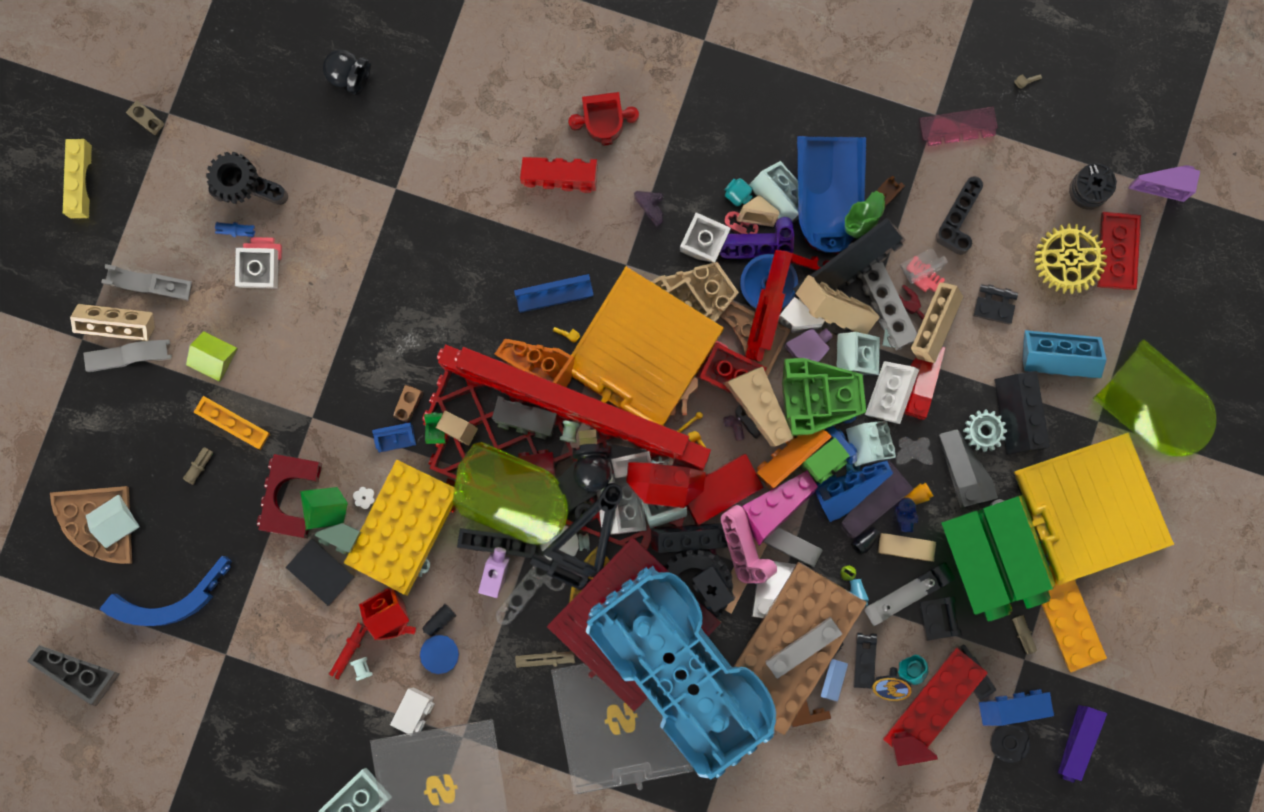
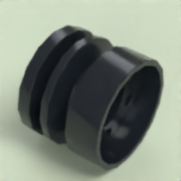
M1093 163L1086 165L1070 183L1069 194L1071 200L1082 209L1092 210L1099 208L1116 190L1117 180L1115 174L1104 164Z

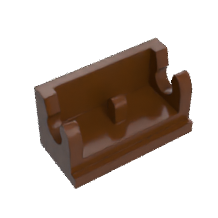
M894 176L888 178L876 190L885 196V208L905 187L902 182L898 184L894 180Z

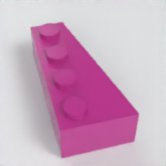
M808 471L742 506L746 512L751 533L759 546L814 494L818 486Z

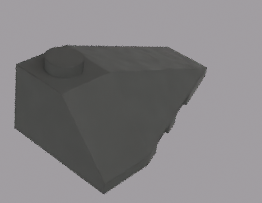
M958 429L939 434L960 509L997 499L992 478Z

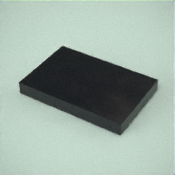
M312 538L285 567L327 606H330L355 578L354 575Z

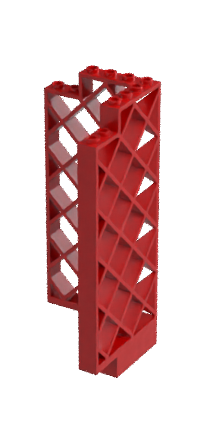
M445 344L444 349L441 348L438 353V363L445 373L440 375L437 381V386L439 387L436 393L433 392L429 401L431 403L429 411L426 410L424 415L436 412L438 405H440L444 413V411H447L444 403L471 392L481 417L469 421V423L473 426L484 423L494 448L467 459L461 442L454 438L463 461L440 469L437 468L451 437L446 434L445 443L436 444V447H438L436 454H432L428 464L431 465L429 469L527 509L532 506L521 501L514 483L508 484H510L515 499L494 491L507 484L499 485L495 483L488 487L479 485L470 464L497 453L499 458V456H502V450L528 440L533 454H537L532 441L535 434L531 432L501 445L497 444L488 420L492 419L494 411L485 415L475 391L484 386L495 388L509 395L511 402H520L522 405L531 403L556 413L557 419L554 428L559 427L562 435L564 430L562 426L563 421H577L596 429L600 437L597 440V444H603L604 448L607 445L606 442L619 438L640 447L641 450L646 449V452H650L651 459L661 455L674 459L672 466L693 468L701 471L705 469L711 449L689 441L690 436L465 347L461 351ZM452 372L466 379L467 387L442 397ZM423 415V418H422V421H424L423 425L426 426L425 419H424V415ZM565 442L569 452L554 458L555 464L572 457L570 442ZM466 467L471 481L454 475L451 472ZM544 478L546 485L549 488L551 486L549 478ZM594 498L590 500L591 504L595 502ZM598 512L591 521L598 519L601 525L600 512ZM565 516L557 520L569 526L573 523L565 519ZM685 517L668 522V524L682 526ZM648 525L646 531H640L620 541L610 537L609 542L624 547L632 537L637 539L643 536L641 545L647 550L651 542V529ZM584 526L580 529L600 538V533Z

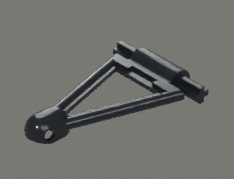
M609 483L602 491L599 499L542 552V554L552 558V560L534 553L530 564L545 570L546 575L581 591L592 580L588 577L594 578L604 568L614 512L622 499V488L616 483ZM600 510L605 512L594 566L559 550Z

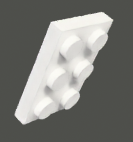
M884 361L865 415L900 424L919 370L915 367Z

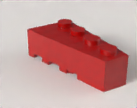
M522 157L520 181L526 187L533 188L535 185H539L545 189L559 187L564 191H573V189H579L583 193L596 191L598 177L597 159H590V163H586L582 159H574V161L568 162L563 158H556L549 162L547 158Z

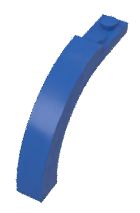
M221 556L198 586L188 596L175 604L162 608L148 609L134 605L118 594H111L100 610L116 620L139 626H162L181 621L199 611L213 598L208 591H212L218 584V578L221 575L224 576L230 570L231 566L229 565L232 561L225 556Z

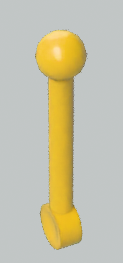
M697 412L695 417L679 428L677 432L681 433L694 421L703 417L702 412Z

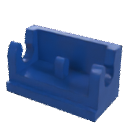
M411 423L372 430L375 447L379 453L416 445L414 429Z

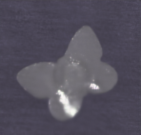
M903 437L898 441L901 450H899L896 456L897 465L905 464L912 459H917L926 465L933 464L932 454L928 450L930 446L928 438L923 437L913 442L910 438Z

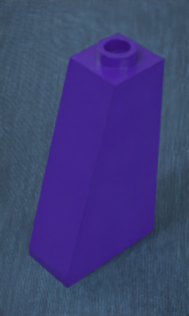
M1078 705L1058 773L1064 775L1063 779L1073 783L1075 779L1082 781L1107 713Z

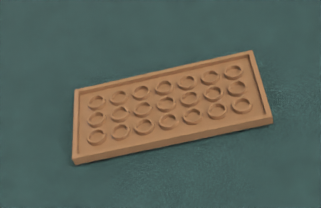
M799 561L734 667L750 669L768 689L776 709L774 729L783 735L788 731L793 719L811 694L867 603L865 600ZM831 617L842 632V635L777 679L765 661Z

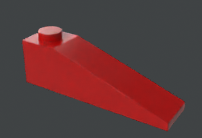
M946 347L941 348L935 363L919 360L916 357L910 365L917 368L919 372L904 411L905 415L921 420L927 417Z

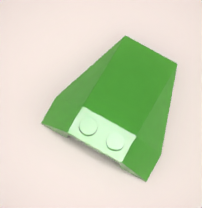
M806 358L784 360L782 390L785 419L792 435H811L866 413L862 374Z

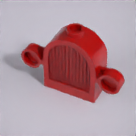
M619 92L582 97L584 116L573 114L569 117L568 123L569 127L574 131L580 130L583 124H586L589 136L593 140L602 143L603 146L612 145L613 141L622 133L623 119L629 123H635L639 119V111L633 106L622 111Z

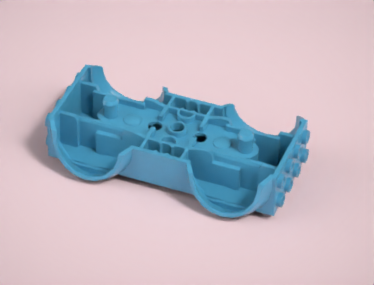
M653 566L649 569L645 567L637 574L638 577L635 580L629 579L622 585V589L619 592L613 591L606 597L607 600L602 605L597 603L590 609L586 632L624 681L635 680L663 716L660 727L677 746L697 774L710 780L714 777L718 778L725 773L727 767L737 765L741 761L742 756L753 753L758 748L757 745L762 742L766 743L773 738L776 723V709L768 689L754 672L746 667H731L701 628L702 611L689 587L673 573L657 572ZM668 652L672 653L675 657L674 662L670 664L663 660V655ZM684 670L687 673L686 678L678 679L675 675L676 671ZM696 684L699 687V692L696 695H691L687 690L689 685Z

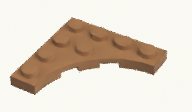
M732 301L719 318L725 321L736 333L746 357L747 342L755 312ZM777 324L771 350L765 349L762 361L753 360L767 368L765 371L767 377L791 329Z

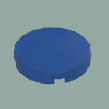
M432 636L421 647V663L431 673H447L458 662V647L454 640L448 636Z

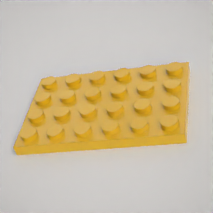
M396 459L360 530L362 533L358 537L352 552L348 553L344 564L408 596L460 490Z

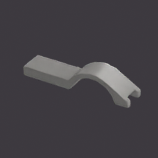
M105 264V269H108L106 280L102 279L101 283L140 293H151L189 301L192 281L157 274L137 273Z
M170 340L141 341L126 344L122 347L83 353L86 372L125 367L130 363L139 361L172 359V355H167L166 345L170 344Z

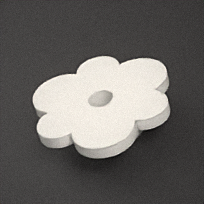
M361 487L359 491L354 492L355 505L368 509L370 504L375 502L373 498L374 491Z

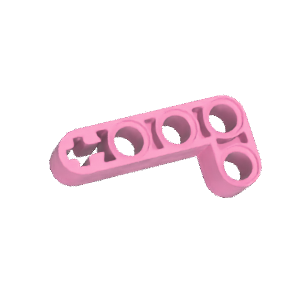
M736 505L721 515V523L737 578L743 583L766 582L776 574L777 566L770 559H759L745 510L741 506Z

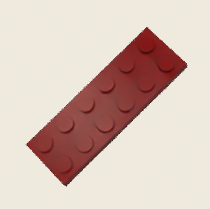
M956 647L882 739L892 747L891 737L895 736L894 733L906 731L907 734L913 735L927 746H930L988 672Z

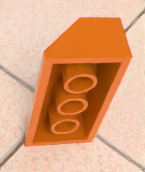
M825 430L811 435H798L797 437L793 435V439L785 442L787 446L783 450L778 448L771 455L773 457L772 460L768 463L764 461L757 467L759 470L756 473L758 478L770 491L773 490L832 436Z

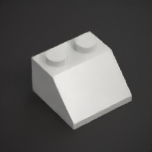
M695 213L681 243L680 252L699 260L715 263L731 228Z

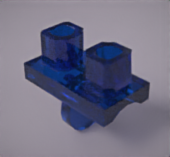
M904 498L899 502V507H895V514L899 526H901L900 530L902 532H913V523H918V515L915 510L916 504L911 498Z

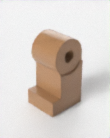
M405 385L393 417L402 422L409 423L424 392Z

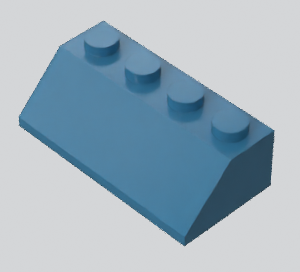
M1025 330L1022 359L1024 371H1037L1051 375L1060 374L1102 378L1107 360L1102 337Z

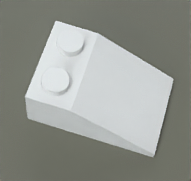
M773 561L777 566L776 574L764 583H756L752 617L764 618L796 564Z

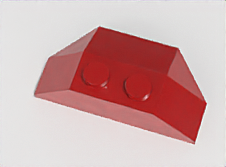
M628 462L626 483L644 504L685 508L704 491L706 472L687 467Z

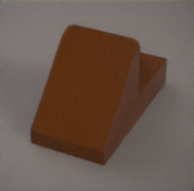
M805 700L793 719L791 726L797 727L831 719L830 711L824 710V707L813 709V713L810 714L807 700Z

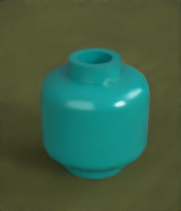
M741 178L733 179L724 189L726 191L725 197L735 206H740L742 203L745 205L752 198L750 195L752 187Z

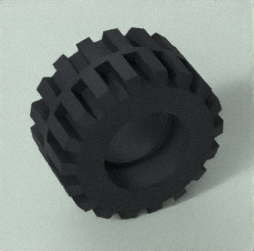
M224 152L225 156L217 155L218 159L211 161L213 165H208L207 170L209 173H206L207 184L212 192L227 203L231 201L233 204H237L238 200L242 203L245 202L244 198L250 199V194H255L256 192L254 187L259 184L256 180L259 179L256 168L244 155H238L237 152H232V155L229 152ZM234 169L242 171L241 180L236 185L224 186V177L229 171Z

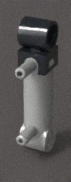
M944 562L865 607L864 611L873 626L956 578L947 563Z

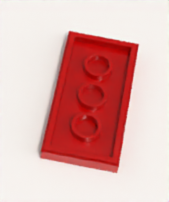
M1113 212L1101 213L1100 241H1103V243L1099 247L1106 248L1101 255H1107V258L1102 260L1107 264L1105 267H1100L1104 270V273H1098L1101 278L1097 281V287L1137 290L1141 215Z
M742 454L705 476L704 491L687 505L696 525L702 524L763 488L747 454Z

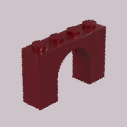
M274 454L273 458L269 460L268 468L270 469V474L265 480V488L267 489L265 496L261 500V507L263 509L262 514L257 519L258 530L308 539L310 529L306 530L305 519L285 514L278 505L277 496L281 486L289 480L302 479L319 482L322 463Z

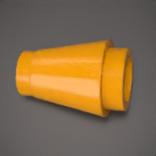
M920 483L903 498L908 507L929 501L933 494L926 483L922 485Z

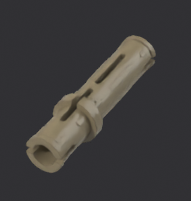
M552 651V653L516 655V668L542 665L558 666V664L575 663V654L572 651ZM564 657V658H562V659H550V660H547L548 658ZM543 659V660H539V661H527V660Z

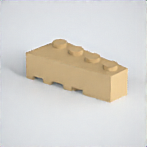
M810 275L806 277L795 293L807 306L809 313L813 317H821L830 324L834 322L841 328L845 329L847 327L853 332L868 334L880 317L871 306L853 297L849 298L839 290L834 291L822 281L818 284L814 277Z
M763 367L754 369L724 383L771 446H778L793 439Z

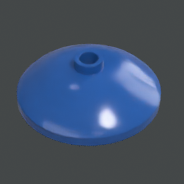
M764 254L752 259L742 272L741 291L746 301L754 308H757L761 289L765 290V282L768 280L774 254ZM791 263L782 292L785 294L782 308L792 301L795 296L793 288L798 285L797 273Z

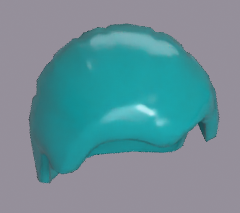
M916 654L899 662L898 675L907 680L911 685H918L924 682L928 675V664L923 657Z

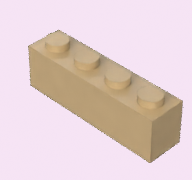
M939 283L911 347L917 359L932 363L936 362L963 299V295L957 286Z

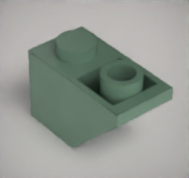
M342 523L318 531L315 536L319 538L318 542L326 546L332 544L336 546V551L346 555L347 552H352L362 532Z

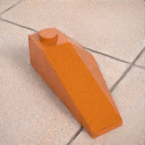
M504 339L495 352V356L509 365L561 386L567 387L571 381L575 358L559 348H547L543 345L536 346L521 341Z

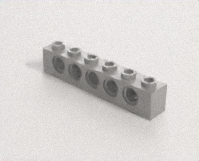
M876 262L871 266V271L865 275L861 273L857 278L862 280L864 284L862 286L866 296H870L872 300L871 307L880 316L879 323L883 330L886 329L889 334L887 340L890 346H895L897 351L914 343L917 332L883 262ZM868 274H876L878 280L871 281L868 278ZM883 290L886 297L879 298L876 291ZM891 307L894 310V314H886L885 308ZM893 325H901L902 332L894 331Z

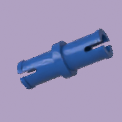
M216 222L215 229H217L215 234L232 235V237L255 236V225H241L238 222H233V224Z

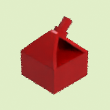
M388 587L359 604L363 623L374 640L391 639L405 633L415 634L416 627L407 626L409 618L405 604L396 590Z

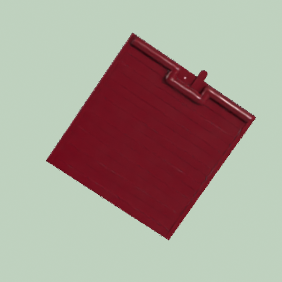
M634 537L547 626L553 634L591 669L588 674L589 678L597 675L633 711L648 697L635 680L624 681L593 639L587 634L586 629L588 614L591 612L590 609L597 603L602 605L607 600L606 597L613 591L619 592L622 589V585L629 579L635 580L638 577L637 574L645 567L649 569L653 566L657 572H669ZM696 598L702 611L701 628L709 636L721 624V621ZM668 652L663 655V660L670 664L674 662L675 657L672 653Z

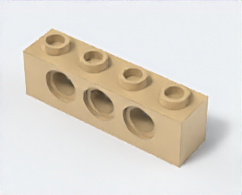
M78 304L70 317L73 333L148 341L155 328L153 312Z

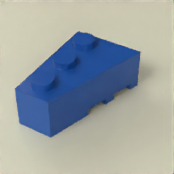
M1041 689L1031 690L1030 694L1027 695L1024 692L1012 694L1013 697L1007 698V695L997 696L995 700L979 702L983 726H1003L1054 716L1050 692L1042 693Z

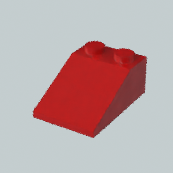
M716 342L695 377L732 394L724 385L725 382L754 369L763 367L764 371H766L767 368Z

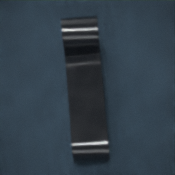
M239 169L231 170L230 175L224 178V186L236 185L241 180L242 171ZM262 177L256 179L259 182L258 186L265 184V187L262 191H257L258 186H255L256 192L255 194L251 193L252 195L277 205L287 202L288 193L280 184ZM210 187L208 188L210 195L220 202L224 201L213 193ZM271 190H272L274 193H277V194H279V193L281 192V195L275 196V195L271 192Z
M976 176L970 177L966 181L936 233V241L940 245L959 255L965 254L972 246L971 237L959 229L983 188L982 180ZM974 184L975 189L971 194L968 193V191L971 188V185ZM961 199H964L968 202L967 207H964L960 204ZM952 215L957 216L958 219H959V222H958V223L952 222L951 219H950V216H952ZM941 232H948L950 238H943ZM958 241H964L967 247H959Z

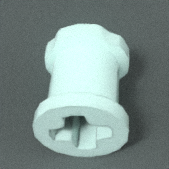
M563 421L564 430L560 440L576 443L577 428L580 427V424Z
M367 657L350 662L354 666L357 675L356 681L373 675L369 671L366 662Z

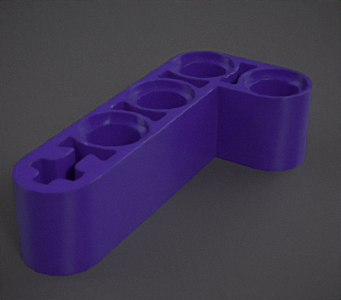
M789 217L779 218L776 221L775 233L728 234L720 255L723 258L730 259L756 258L764 254H775V250L793 253V222Z

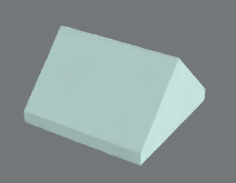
M120 495L115 496L86 515L89 531L105 548H108L139 528Z

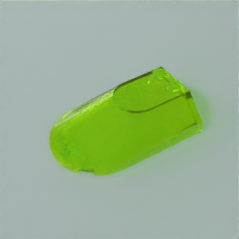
M1144 339L1139 342L1135 352L1114 377L1093 397L1095 401L1152 448L1168 456H1188L1200 451L1211 440L1216 428V410L1208 394Z
M482 442L473 444L458 465L452 502L463 517L523 542L537 545L547 543L556 538L562 532L567 519L568 508L565 494L562 495L558 486V480L541 467Z

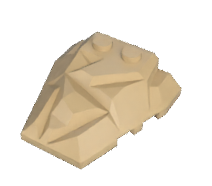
M718 262L695 267L694 270L686 272L679 271L675 275L667 277L665 275L651 281L714 322L717 321L739 294Z

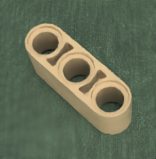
M881 533L878 553L934 562L936 542Z

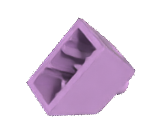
M826 328L819 334L814 329H810L787 342L785 348L793 358H806L819 362L829 351L826 342L833 336Z
M496 547L494 553L490 554L485 564L478 593L494 598L498 597L505 583L510 560L509 557L505 556L506 550L504 548Z

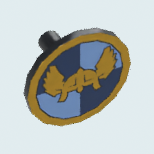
M891 667L889 676L876 677L872 688L873 692L882 699L900 701L911 695V684L907 680L897 677L898 669Z

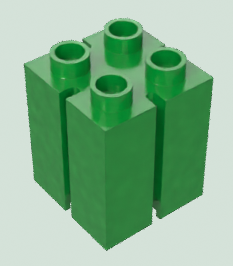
M1023 495L983 508L984 513L981 509L942 522L975 615L985 612L987 621H992L1010 615L1013 611L1011 602L1023 599L1026 609L1050 601L1049 590L1054 588L1055 581Z

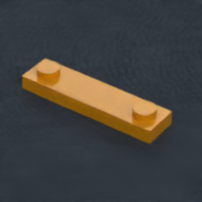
M205 396L202 397L194 410V413L259 450L262 449L270 435L269 432Z

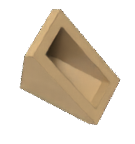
M758 195L743 205L737 221L774 227L780 213L762 196Z
M444 411L436 426L437 429L468 446L478 430L469 422L447 411Z

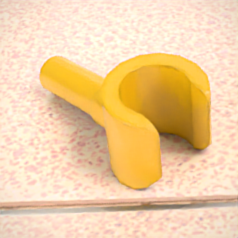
M556 327L553 329V332L563 335L573 343L580 338L579 333L574 329L570 333Z
M697 431L688 433L691 442L697 441L698 445L706 447Z

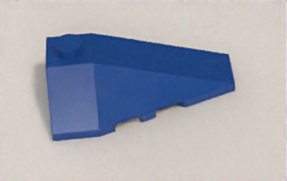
M883 461L865 466L859 472L851 470L847 471L844 476L837 477L832 475L821 484L817 482L816 485L818 487L815 493L829 521L832 522L848 514L887 480L893 472L888 462Z

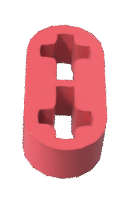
M732 211L725 216V226L730 227V230L733 232L748 234L746 233L747 229L742 226L749 227L752 225L755 232H750L749 234L758 233L757 224L738 222L740 225L737 223L730 224L728 218L736 217L737 221L740 213Z

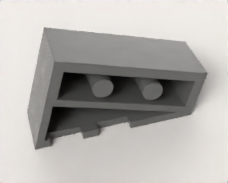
M498 396L492 419L498 424L497 427L506 430H509V427L516 428L518 433L527 435L528 432L535 434L536 438L546 440L547 437H552L557 414L536 407L522 405L520 402L507 401L503 397Z

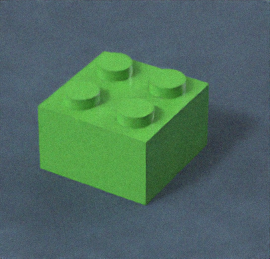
M834 438L804 461L800 468L804 472L808 471L815 483L819 481L821 484L833 475L831 473L832 470L837 472L847 464L846 459L850 455L839 441Z

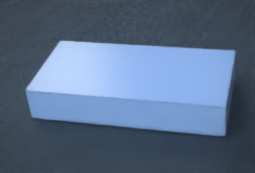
M834 659L830 661L821 697L838 702L848 663Z

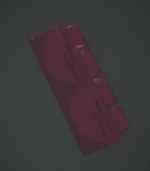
M994 106L919 118L923 140H927L928 146L942 144L941 137H943L945 144L959 142L960 134H962L963 141L978 139V132L981 133L982 138L995 136V129L998 128Z

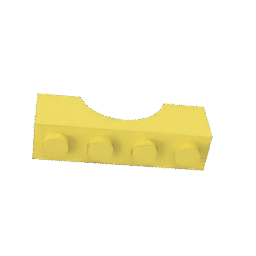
M66 139L63 214L69 218H89L90 200L86 191L85 178L87 167L91 164L92 145L85 139Z

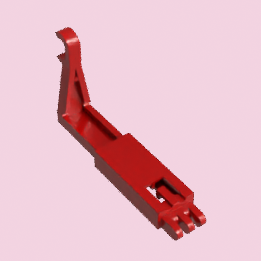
M775 250L765 290L761 289L748 338L747 358L762 361L765 349L771 350L785 294L782 292L790 263L817 271L821 268L817 265L819 260L817 256H813L810 260L788 251ZM825 260L823 262V266L829 261Z

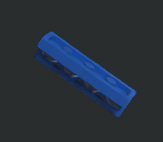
M589 274L514 290L520 313L594 297Z

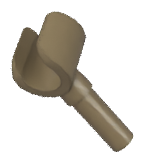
M1022 74L1014 82L1018 88L1022 89L1027 84L1042 79V76L1040 74L1026 79Z

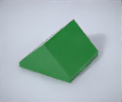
M338 487L300 491L306 530L344 524L348 502Z

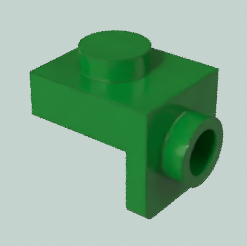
M433 412L424 415L426 444L445 443L446 433L436 428L443 413Z

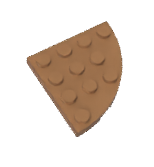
M129 487L50 493L53 513L57 517L61 530L76 547L100 560L121 564L132 563L131 533L105 548L89 531L86 519L87 514L117 495L121 496L130 511Z

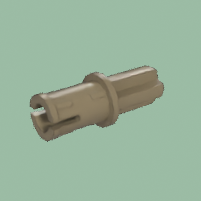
M203 448L196 460L191 462L192 465L183 479L194 485L200 473L205 471L204 467L213 455V452Z
M1024 615L1013 618L1012 621L1018 632L1017 638H1020L1026 654L1035 653L1037 648L1031 636L1032 631L1029 630Z

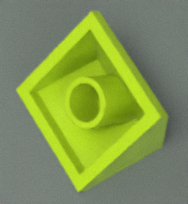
M203 331L190 344L186 365L221 382L238 348Z

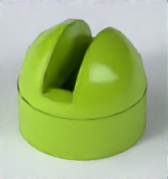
M847 565L841 569L840 575L843 580L851 581L856 577V570L853 566ZM845 569H847L854 575L851 577L850 575L844 572Z

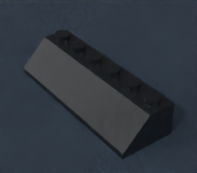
M886 218L810 276L814 277L818 284L822 281L834 291H841L840 289L845 285L848 287L857 281L856 277L861 273L865 275L871 271L873 264L883 262L888 257L887 254L889 252L899 250L903 246L905 238L894 223ZM802 281L800 284L793 288L795 293L804 281Z

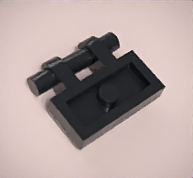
M980 284L979 292L986 294L985 298L977 297L973 316L1008 325L1012 324L1015 305L1008 304L1009 299L1017 300L1018 293L1012 292L1008 288L1004 290L995 288L991 284H988V286ZM992 295L1001 296L1002 301L991 300Z

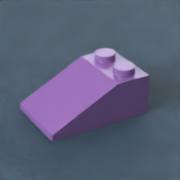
M1184 165L1139 175L1129 185L1128 189L1185 202L1196 193L1200 171L1195 170L1193 166Z

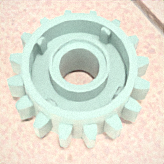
M987 409L983 411V414L977 411L976 417L970 415L971 421L965 422L968 426L963 430V432L967 433L965 439L970 440L969 446H976V451L982 448L983 452H986L988 448L993 451L995 450L994 445L1000 447L1001 443L999 441L1006 439L1003 436L1007 432V430L1003 429L1006 423L1000 421L1001 416H995V411L990 414ZM982 426H986L989 429L988 436L981 433Z

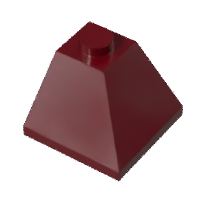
M906 731L894 733L895 736L891 737L897 766L938 760L932 748L913 735L907 734Z

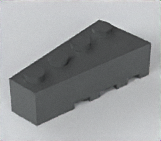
M40 645L27 661L93 706L99 704L120 674Z

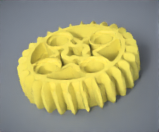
M1069 223L1066 229H1064L1063 225H1060L1059 231L1054 227L1052 229L1053 235L1047 232L1046 237L1048 239L1041 238L1040 241L1044 245H1037V248L1041 251H1036L1035 255L1040 258H1036L1034 263H1040V265L1036 266L1035 269L1042 270L1038 276H1045L1043 283L1050 281L1049 288L1055 285L1056 292L1063 288V294H1065L1067 289H1070V294H1073L1075 289H1077L1078 293H1081L1082 287L1085 290L1089 289L1088 283L1092 286L1095 285L1093 279L1100 280L1101 277L1097 273H1104V270L1100 267L1106 266L1107 263L1102 260H1105L1107 255H1101V253L1106 248L1099 247L1103 241L1096 242L1098 235L1091 236L1093 230L1085 232L1086 226L1078 230V224H1076L1074 229H1071ZM1070 236L1074 239V243L1068 244L1064 238ZM1079 237L1087 241L1092 248H1080ZM1060 238V249L1048 250L1049 246ZM1086 254H1091V255H1093L1094 258H1095V261H1093V262L1087 261V260L1085 259V255H1086ZM1068 255H1071V258L1074 259L1072 263L1067 259ZM1053 256L1056 262L1050 264L1046 261V257ZM1093 268L1092 272L1081 280V269ZM1049 270H1061L1062 281L1054 277ZM1067 274H1074L1076 281H1069L1066 277Z

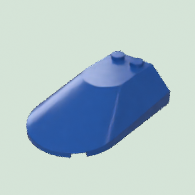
M797 136L798 212L801 230L808 242L818 250L824 252L842 251L854 239L845 231V217L854 203L865 200L866 137Z

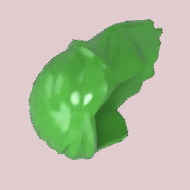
M878 191L872 192L866 201L857 202L852 205L845 217V231L847 234L859 239L877 226L885 209V196L883 193Z

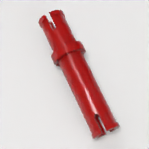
M359 622L352 635L346 639L345 647L328 673L333 677L336 670H338L335 679H340L355 650L361 646L360 642L368 630L364 625L361 632H359L363 625Z

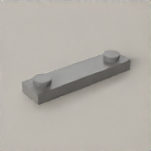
M829 617L765 662L778 679L841 636L842 632L833 619Z

